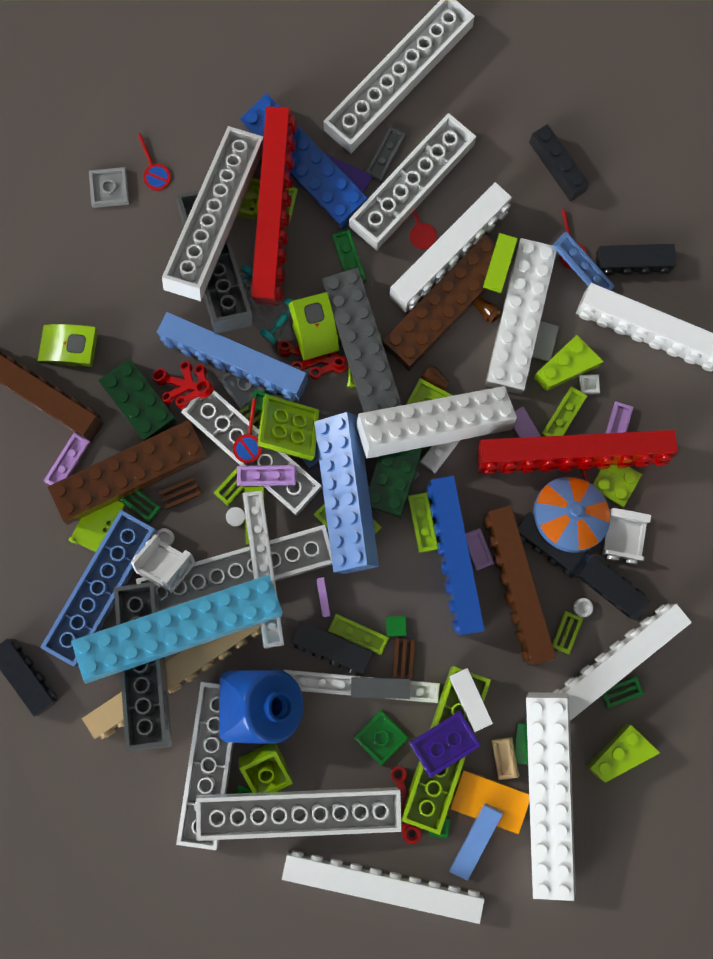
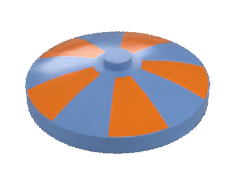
M576 477L555 479L540 491L534 503L533 514L538 531L549 544L559 550L571 553L587 551L596 546L608 532L610 510L607 501L594 485Z

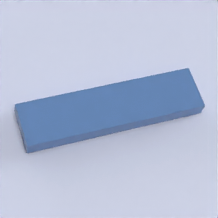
M564 232L552 245L587 286L593 283L610 291L615 287L568 232Z
M483 804L450 867V873L468 881L501 819L503 811L489 804Z

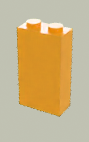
M462 769L449 808L477 818L483 804H489L503 811L497 827L519 834L530 797L529 793Z

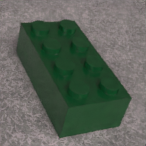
M130 358L98 380L143 441L166 431L178 422Z
M424 447L379 456L369 486L371 510L402 519Z

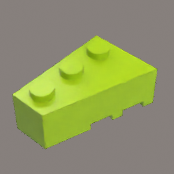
M576 335L535 374L533 379L545 391H548L600 367L604 361Z
M625 724L586 767L600 781L606 783L660 754V752L632 725Z

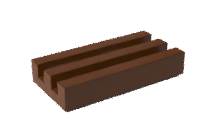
M194 476L159 491L166 510L202 495ZM193 482V485H192V486H189V487H187V488H185V489H182V490H180V491H178V492H176V493H173V494H171V495L165 497V494H167V493H169V492H172V491H174V490H176V489H179V488H181V487H183V486H186V485H188V484H190V483ZM196 489V492L168 504V500Z
M395 639L392 677L412 679L415 640ZM399 642L403 643L401 674H397ZM407 643H411L408 675H406L405 663Z

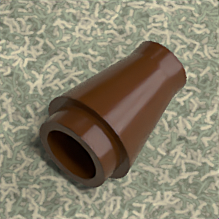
M482 297L477 298L473 304L485 321L491 324L501 315L499 307Z
M429 365L421 375L425 381L442 390H445L450 383L436 366Z

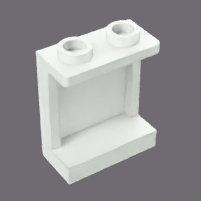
M618 508L609 509L610 525L604 537L601 555H605L607 559L619 561V558L626 559V563L638 564V562L644 561L642 556L646 526L647 523H650L651 515Z
M156 534L146 542L143 549L131 561V565L137 574L154 582L170 593L175 590L196 564L190 552L185 550L181 553L163 543Z

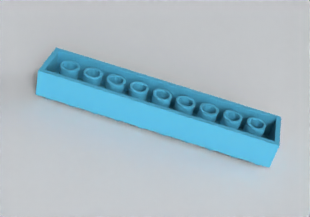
M266 575L72 640L71 643L83 681L87 684L280 618L283 611L270 575Z

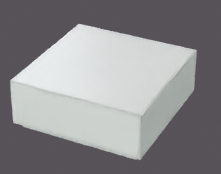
M599 374L579 376L580 392L585 395L600 394Z

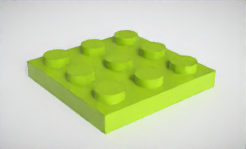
M265 394L257 446L312 461L315 458L317 440L314 422L319 419V410Z

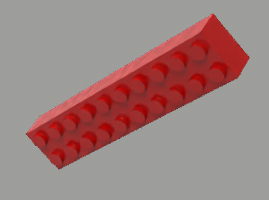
M266 107L251 298L258 305L280 306V301L284 299V289L281 288L286 276L285 270H283V263L287 262V252L284 250L285 244H288L286 226L290 224V215L287 212L288 207H291L289 188L293 186V177H290L291 170H294L292 151L296 149V141L293 139V136L297 132V121L294 120V114L291 113L289 107Z
M675 430L480 440L477 449L478 473H484V475H493L495 472L513 474L514 471L532 473L533 470L551 472L553 469L570 471L572 468L589 470L591 467L608 469L610 465H617V468L620 469L627 468L629 465H636V467L641 468L649 464L661 467L671 461L678 453Z

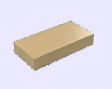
M513 738L493 739L492 745L498 780L518 778L519 773Z

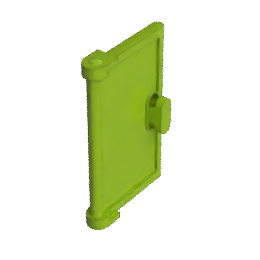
M116 501L81 518L68 540L71 543L79 544L96 552L120 510L123 511L126 504Z

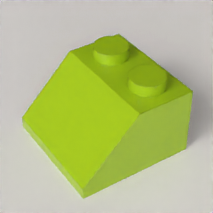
M268 743L239 757V769L252 793L276 792L293 784L284 757L276 743Z

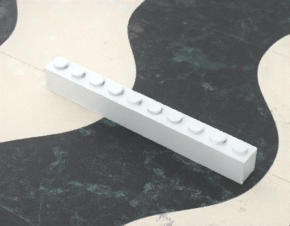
M297 850L287 853L282 880L480 924L484 897L480 895L479 891L471 889L468 892L460 891L461 888L454 885H449L448 888L442 887L439 882L429 881V883L421 882L420 878L410 876L409 879L402 878V875L396 872H390V875L384 874L381 869L377 868L366 870L362 869V865L351 863L348 866L344 865L343 861L331 859L330 862L323 860V857L319 855L303 856L304 853Z

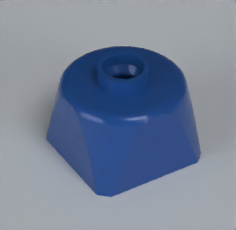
M225 670L221 674L219 737L224 742L281 743L290 738L298 729L303 717L304 700L298 683L291 675L282 670Z

